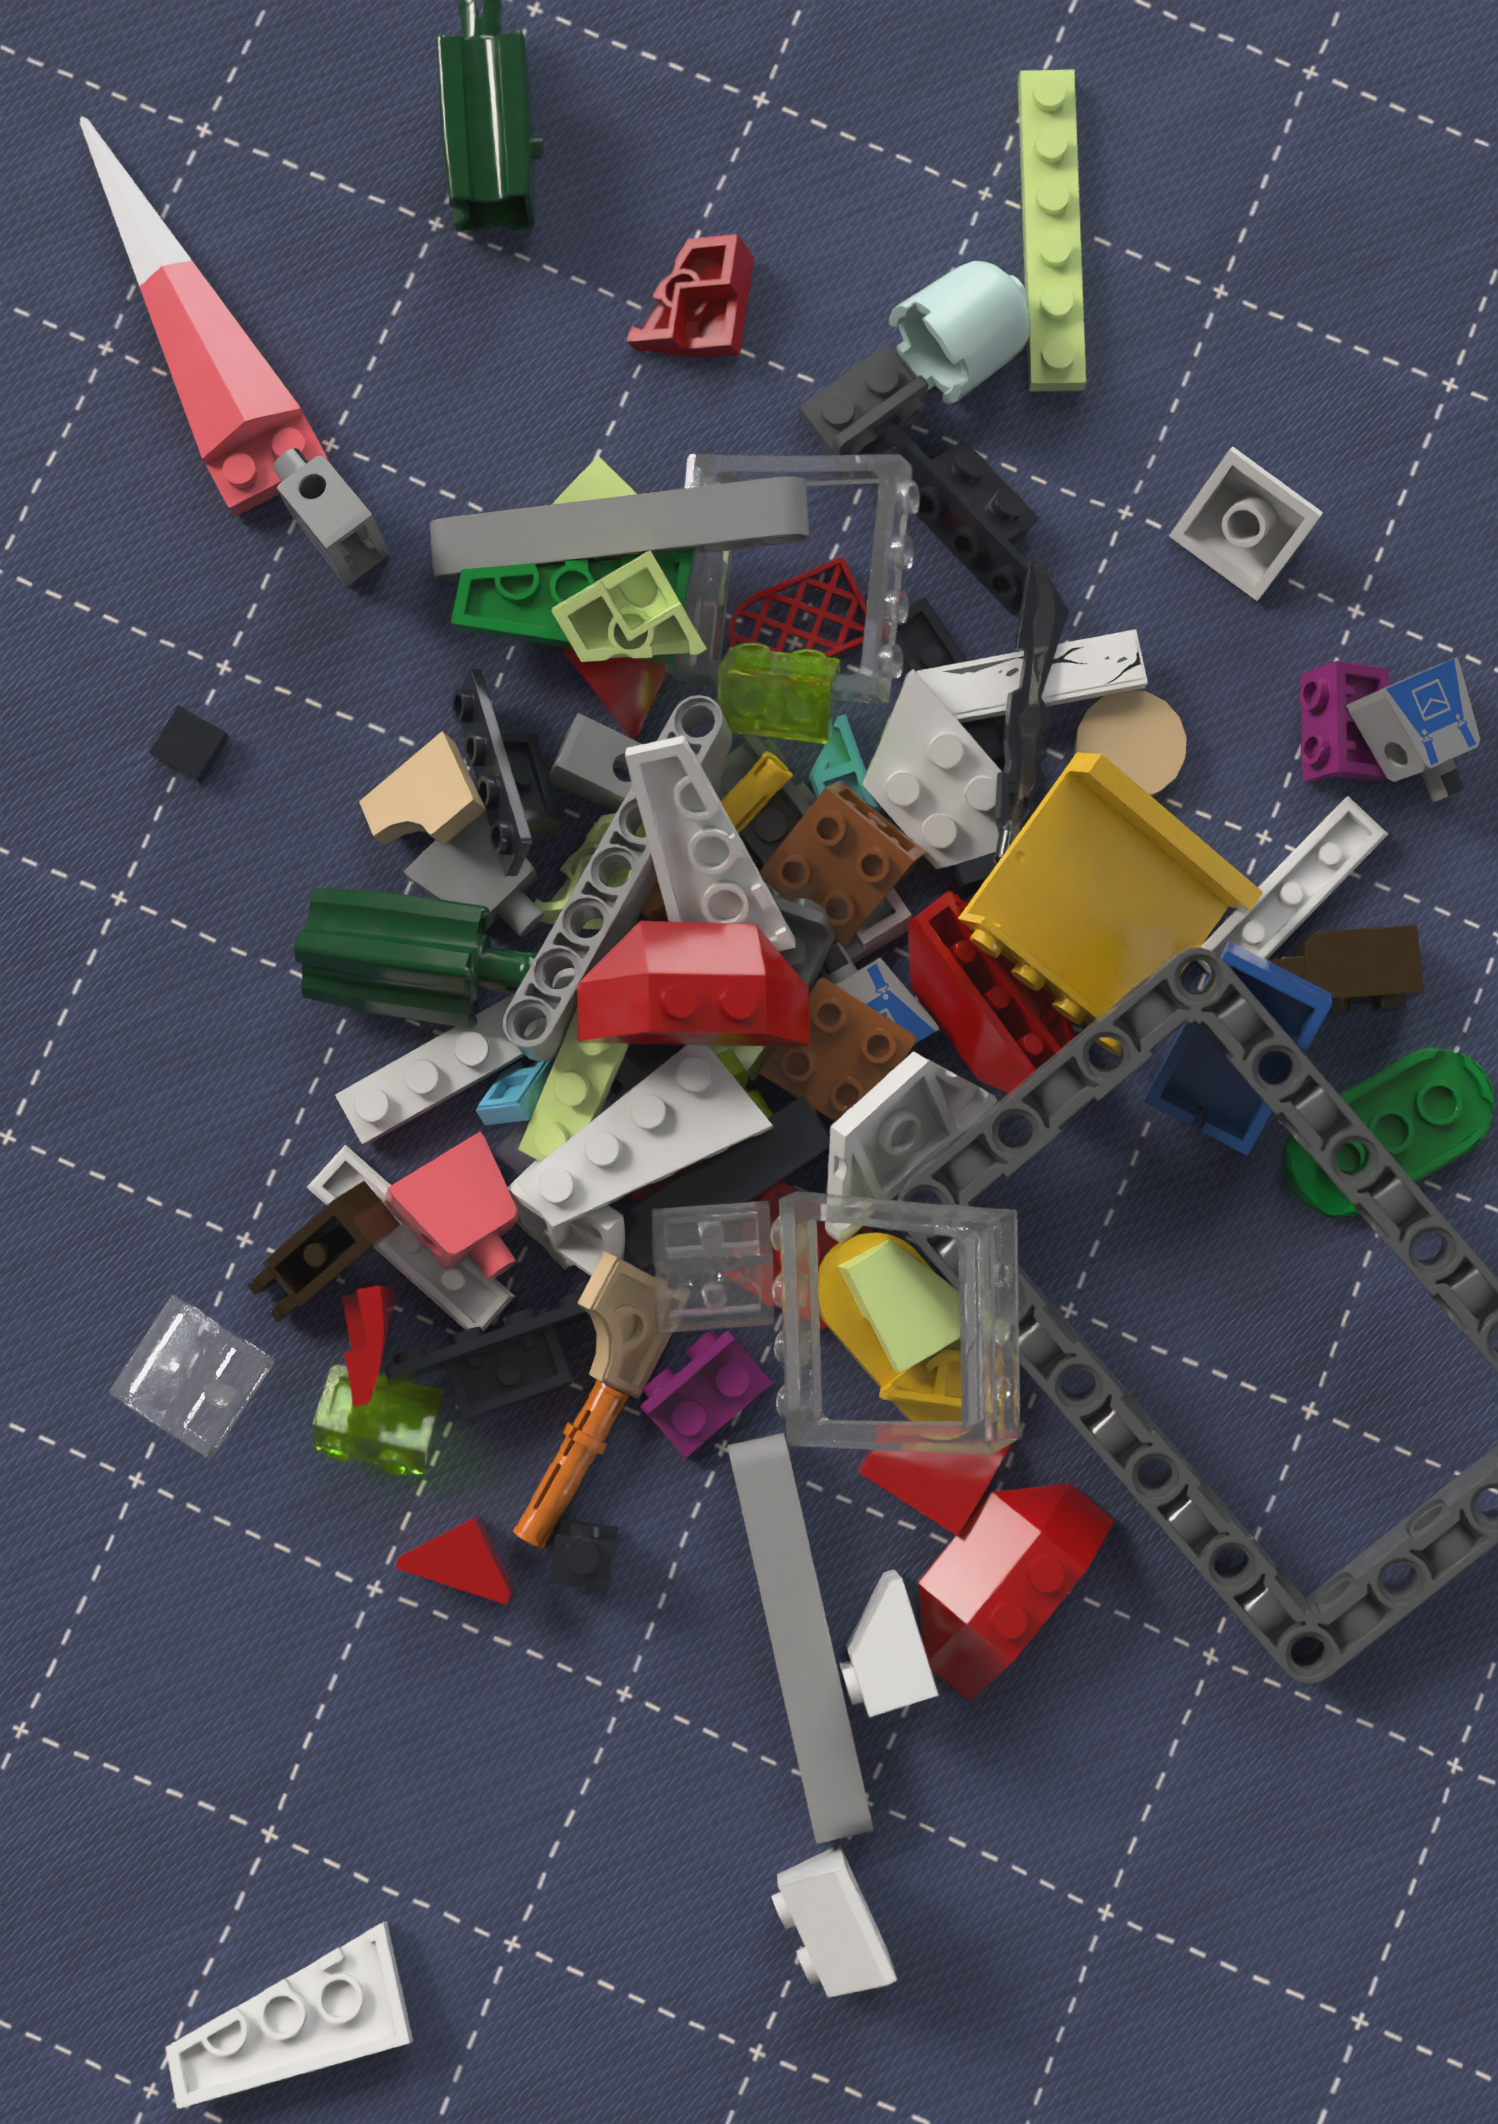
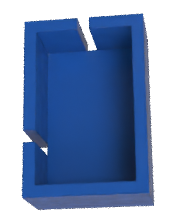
M1228 941L1220 957L1293 1041L1296 1036V1045L1307 1051L1332 1006V994ZM1210 973L1201 991L1210 984L1212 973ZM1195 1021L1191 1024L1186 1022L1180 1028L1148 1087L1144 1100L1145 1103L1191 1126L1196 1117L1198 1105L1207 1109L1203 1117L1201 1132L1246 1156L1249 1155L1272 1113L1269 1107ZM1278 1050L1264 1054L1258 1064V1073L1261 1079L1268 1082L1281 1079L1288 1069V1059L1285 1053Z

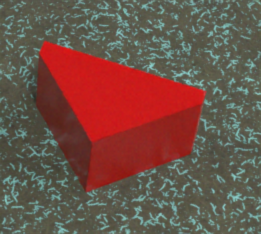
M479 1516L398 1557L395 1569L505 1605L511 1600L515 1589Z

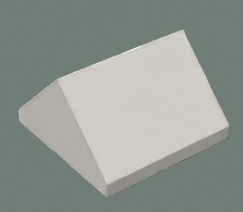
M1232 446L1169 537L1258 601L1305 540L1323 512Z

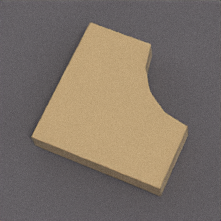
M443 731L359 801L373 836L384 845L390 844L404 834L417 831L429 833L434 839L444 845L486 810L455 741Z
M604 1251L578 1301V1304L590 1314L597 1332L596 1355L589 1375L639 1399L643 1392L642 1389L646 1386L691 1297Z

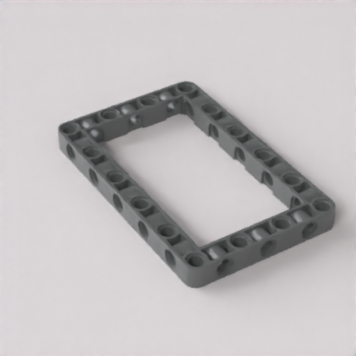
M1198 946L1185 947L1169 957L912 1174L900 1188L896 1203L897 1218L903 1228L1281 1668L1296 1681L1306 1684L1318 1683L1330 1677L1498 1543V1506L1490 1511L1476 1510L1475 1505L1477 1497L1483 1491L1491 1488L1498 1489V1444L1308 1597H1305L971 1209L972 1202L986 1188L1003 1175L1010 1176L1060 1134L1062 1126L1080 1109L1094 1099L1099 1101L1153 1055V1049L1168 1035L1184 1023L1189 1022L1191 1024L1195 1021L1498 1374V1349L1492 1346L1491 1340L1494 1330L1498 1327V1279L1224 960L1211 950ZM1193 960H1203L1211 969V982L1201 992H1187L1180 981L1181 971L1187 963ZM1105 1037L1115 1039L1119 1042L1122 1052L1120 1060L1116 1065L1101 1069L1091 1064L1088 1053L1094 1041ZM1276 1050L1284 1052L1288 1059L1287 1073L1277 1081L1268 1082L1262 1080L1258 1073V1064L1263 1055ZM1011 1114L1023 1115L1032 1125L1030 1136L1018 1144L1006 1142L998 1133L999 1123L1003 1118ZM1347 1142H1361L1365 1150V1157L1361 1165L1349 1171L1339 1169L1336 1164V1154L1339 1148ZM920 1190L933 1191L942 1201L943 1207L941 1211L932 1218L917 1216L913 1213L909 1204V1199L914 1193ZM1426 1232L1439 1233L1442 1243L1440 1251L1430 1259H1417L1414 1255V1244L1419 1236ZM998 1279L1011 1281L1019 1291L1017 1298L1008 1305L999 1306L993 1304L985 1295L986 1288L991 1282ZM1077 1368L1087 1370L1094 1377L1092 1386L1083 1393L1069 1392L1061 1384L1062 1378L1068 1371ZM1157 1457L1169 1463L1170 1466L1167 1474L1159 1480H1145L1138 1474L1140 1465L1149 1458ZM1226 1547L1240 1548L1245 1552L1243 1561L1238 1566L1228 1569L1219 1567L1214 1563L1216 1555ZM1394 1563L1409 1564L1411 1570L1409 1576L1403 1582L1389 1584L1383 1581L1384 1572L1389 1566ZM1312 1636L1320 1640L1318 1649L1308 1656H1299L1291 1652L1293 1644L1302 1637Z

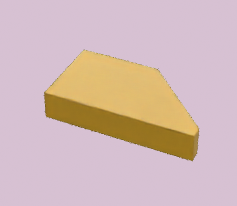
M943 1348L894 1377L880 1388L879 1397L885 1400L987 1413L995 1355Z

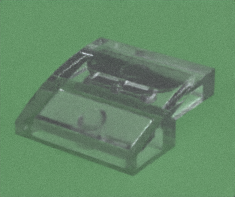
M768 1201L652 1209V1254L655 1268L656 1324L658 1333L774 1325L773 1257Z
M172 1294L112 1385L109 1393L173 1437L212 1459L276 1360L237 1333L224 1328L184 1299Z

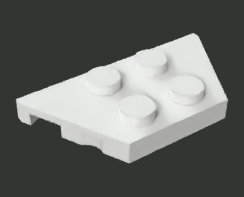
M912 669L906 675L900 695L884 728L881 741L870 762L862 784L902 831L926 851L924 856L936 869L996 852L998 828L995 822L997 773L1002 771L916 671ZM1020 792L1017 797L1014 812L1010 819L1012 821V824L1014 822L1017 811L1020 807Z
M912 1052L830 1127L825 1222L827 1234L839 1243L849 1239L900 1192L901 1186L912 1174L986 1113L997 1102L996 1097L974 1083Z

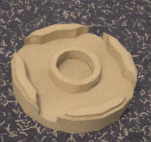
M1131 690L1105 695L1086 711L1076 731L1074 756L1077 752L1104 755L1151 797H1154L1176 778L1186 758L1187 737L1180 717L1166 701L1146 691Z

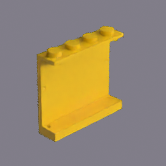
M1077 752L958 919L974 931L970 940L978 948L995 958L1002 954L1015 964L1011 973L1019 981L1038 992L1043 987L1057 998L1052 1006L1060 1014L1080 1025L1084 1020L1090 1025L1174 953L1185 947H1201L1228 907L1251 910L1263 892L1104 755ZM1187 963V964L1183 967V969H1182V971H1181V974H1182V972L1184 971V969L1187 967V965H1188L1189 963ZM1109 1037L1096 1040L1104 1049L1121 1057V1046L1118 1041Z

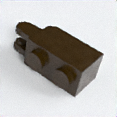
M1417 925L1318 931L1302 941L1293 952V956L1282 957L1280 960L1278 958L1269 960V962L1332 994V1006L1326 1016L1351 1012L1350 1004L1371 1003L1372 1012L1402 1010L1407 1008L1406 1001L1424 992Z
M362 1181L331 1201L263 1262L266 1268L252 1279L247 1286L256 1295L259 1292H265L277 1281L289 1295L278 1301L270 1312L278 1323L295 1309L301 1308L329 1288L401 1224L369 1185Z

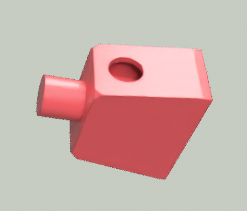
M481 1132L463 1141L387 1189L384 1202L387 1208L446 1269L455 1266L471 1255L486 1279L490 1281L507 1271L517 1262L501 1239V1236L515 1226L519 1216L518 1210L486 1139Z

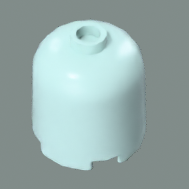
M972 261L955 268L893 308L889 318L891 327L899 325L904 341L897 345L896 349L914 379L922 375L929 384L928 390L933 386L939 388L944 393L942 400L947 404L957 402L1013 359L1024 348L1031 330L1030 313L1027 306L1028 295L1023 284L1015 276L1008 275L994 264L984 261Z

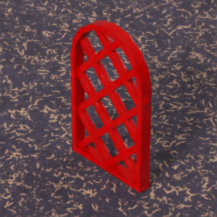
M842 556L770 588L758 591L740 603L730 618L727 639L731 655L742 669L756 677L775 680L799 674L803 670L875 640L881 634ZM835 569L829 584L813 579ZM840 572H842L851 593L835 587ZM800 584L795 599L778 594ZM806 585L826 592L820 609L800 602ZM832 594L851 601L846 619L826 612ZM765 599L760 614L746 610L754 603ZM772 600L791 607L785 624L766 617ZM857 605L868 627L852 621ZM797 609L817 616L811 634L791 626ZM739 616L756 622L750 639L734 633L735 623ZM823 619L843 626L837 643L817 636ZM762 625L782 631L776 649L756 642ZM848 629L865 634L843 644ZM788 634L808 641L802 658L782 651ZM736 643L747 646L744 656L738 651ZM814 644L830 649L825 653L808 659ZM753 649L773 656L768 670L759 669L749 663ZM779 659L795 664V666L775 671Z

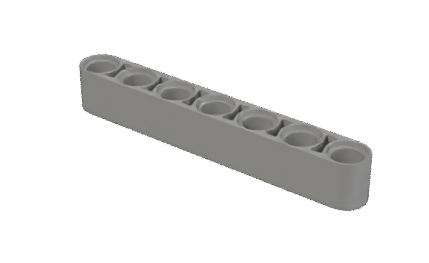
M774 477L440 518L429 523L434 580L442 582H459L462 569L534 563L536 567L564 565L566 560L588 559L589 562L622 560V556L644 554L651 550L654 557L674 555L673 551L694 550V554L790 544L810 538L806 480L801 477Z
M702 695L690 696L681 701L674 709L657 741L685 736L709 782L712 783L730 750L732 731L717 702L710 697ZM704 722L715 723L711 732L706 736L699 738L690 737L692 730L697 725ZM633 785L505 1012L503 1030L507 1038L529 1059L540 1062L551 1060L557 1056L577 1009V984L628 934L658 880L647 837L640 838L635 836L638 827L643 821ZM621 869L632 870L630 879L624 885L616 888L608 887L609 879L615 872ZM597 918L603 919L602 929L597 935L585 939L580 937L582 927L586 922ZM568 968L575 969L574 979L568 986L563 989H553L554 977L560 971ZM541 1018L547 1019L546 1029L540 1037L535 1040H525L526 1028L532 1021Z
M784 1432L727 1445L816 1844L874 1831Z

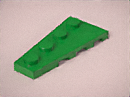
M694 550L673 551L674 555L655 557L683 608L686 609L695 561ZM642 554L622 556V560L589 562L588 559L566 560L564 565L536 567L534 563L462 569L451 624L454 630L573 649L554 617L552 608ZM677 654L652 655L649 658L635 659L675 665Z

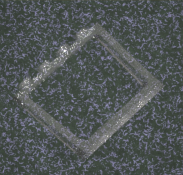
M688 454L685 488L774 477H801L806 480V486L879 483L862 659L859 671L853 675L819 673L721 661L732 550L695 554L685 611L707 649L695 655H690L689 653L677 654L675 665L665 663V671L693 687L889 704L892 678H899L903 670V653L900 646L895 644L897 624L904 623L909 612L908 597L906 592L901 589L902 569H909L914 560L913 542L911 537L906 534L908 515L916 514L919 507V490L916 482L911 480L913 466L900 454L814 456Z
M797 1191L779 1198L780 1216L776 1218L772 1225L771 1243L774 1249L781 1251V1273L774 1281L772 1295L775 1304L783 1308V1329L776 1337L774 1353L776 1359L784 1363L785 1384L778 1392L776 1410L780 1417L786 1418L787 1446L992 1455L1020 1438L1017 1210L927 1204ZM817 1220L944 1235L956 1240L959 1247L962 1421L832 1420L824 1415L821 1388Z

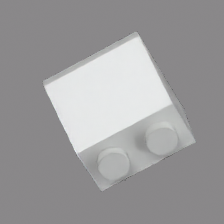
M894 1569L883 1572L846 1644L850 1660L839 1663L852 1705L863 1702L869 1717L938 1696L903 1580Z
M840 1845L777 1874L780 1892L772 1895V1900L785 1929L787 1930L795 1925L798 1929L805 1947L796 1952L811 1985L821 1981L829 1998L886 1986L897 1980L888 1949Z

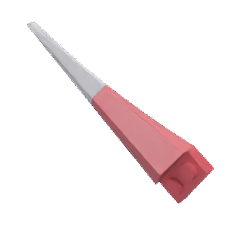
M81 116V128L201 457L233 517H236L279 495L277 487L282 481L273 471V465L278 457L286 451L298 448L308 461L320 455H323L328 462L329 460L303 414L301 407L89 120Z

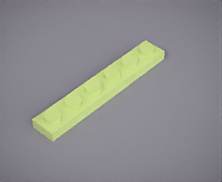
M1074 70L1020 71L1018 97L1025 289L1028 295L1027 306L1031 323V330L1027 339L1029 391H1083L1086 384L1075 73Z

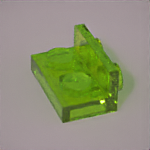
M743 643L736 647H730L718 667L717 704L733 733L827 744L832 733L834 682L840 672V660L828 658L823 652L813 649H801L793 653L770 651L768 646L760 643Z
M332 1363L312 1423L313 1447L320 1450L326 1457L336 1461L351 1462L354 1459L377 1464L383 1471L394 1475L404 1476L410 1474V1472L423 1475L428 1464V1450L444 1400V1390L408 1381L389 1387L386 1376L378 1374L370 1404L354 1407L347 1367Z

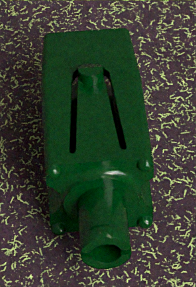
M459 0L458 12L461 19V36L448 37L446 34L441 33L436 38L441 138L449 202L453 209L455 230L460 233L477 232L490 226H505L514 230L531 229L534 227L535 160L542 158L544 142L543 136L533 137L530 75L525 36L519 29L514 30L512 33L502 34L501 16L503 6L501 0H482V17H479L477 0Z
M329 888L314 889L310 900L306 925L303 931L298 933L294 945L295 960L302 965L301 991L303 998L371 1014L473 1028L477 1025L478 1019L474 1014L478 1001L483 998L485 990L516 994L538 953L492 948L491 939L485 934L486 919L490 916V910L486 906L384 891Z

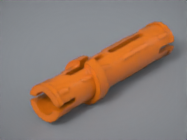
M598 1379L596 1380L585 1405L574 1423H567L563 1431L566 1437L560 1446V1450L546 1471L526 1511L512 1531L514 1534L538 1548H546L557 1523L567 1509L590 1464H592L597 1453L602 1455L608 1443L604 1440L617 1415L630 1396Z

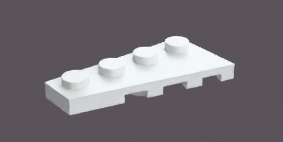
M685 736L626 748L625 758L669 922L756 924L778 951L796 948L793 933Z
M686 1045L516 1182L549 1224L556 1229L623 1198L626 1194L650 1183L654 1184L673 1175L678 1170L704 1158L708 1159L729 1149L728 1147L752 1136H758L774 1127L708 1045Z
M387 1921L382 1922L356 1939L316 1960V1962L165 2047L177 2109L413 2042Z

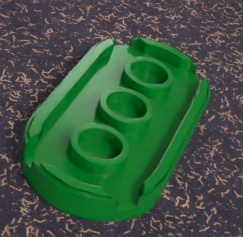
M1432 1047L1415 1051L1340 1094V1097L1414 1183L1431 1175L1480 1144L1490 1128L1489 1123L1492 1119V1111L1495 1104L1492 1084L1485 1071L1476 1061L1460 1052L1455 1053L1444 1048ZM1289 1133L1283 1149L1282 1164L1286 1181L1298 1200L1311 1210L1325 1216L1350 1217L1359 1215L1360 1213L1293 1135ZM1351 1141L1339 1148L1336 1154V1164L1339 1169L1349 1171L1361 1165L1365 1157L1362 1143Z

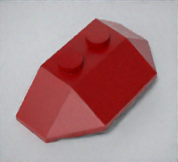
M948 891L908 921L911 989L979 1081L1010 1093L1075 1038L1073 1024L1071 1020L1064 1017L1052 1006L1057 998L1043 987L1039 992L1031 989L1011 973L1015 964L1002 954L998 958L992 957L972 943L970 937L974 931L958 919L969 903L960 900V896Z
M640 921L577 984V1042L807 1047L810 1045L808 986L756 924Z
M1070 1483L991 1491L967 1520L959 1535L954 1536L918 1581L923 1648L929 1667L966 1699L971 1701L1013 1663L1086 1572L1115 1520Z

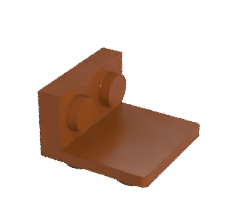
M840 780L823 790L759 873L766 883L788 901L793 902L796 897H800L822 906L826 910V915L829 916L836 936L834 940L838 943L840 942L841 945H846L901 877L918 864L926 854V851Z
M820 978L809 993L810 1045L807 1047L776 1046L759 1074L797 1098L802 1095L806 1096L814 1109L836 1122L847 1110L852 1108L883 1080L889 1072L904 1061L915 1044L916 1037L830 981Z

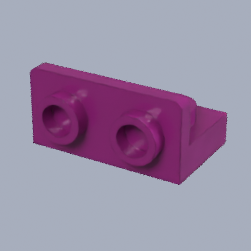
M1334 661L1304 672L1300 678L1301 688L1299 693L1302 727L1300 753L1303 780L1317 782L1330 777L1370 782L1387 780L1386 775L1359 731L1346 705L1388 687L1389 669Z
M712 1329L685 1351L692 1359L686 1367L676 1375L667 1367L642 1389L649 1399L640 1406L646 1415H649L685 1459L772 1384V1381L728 1330L720 1337Z

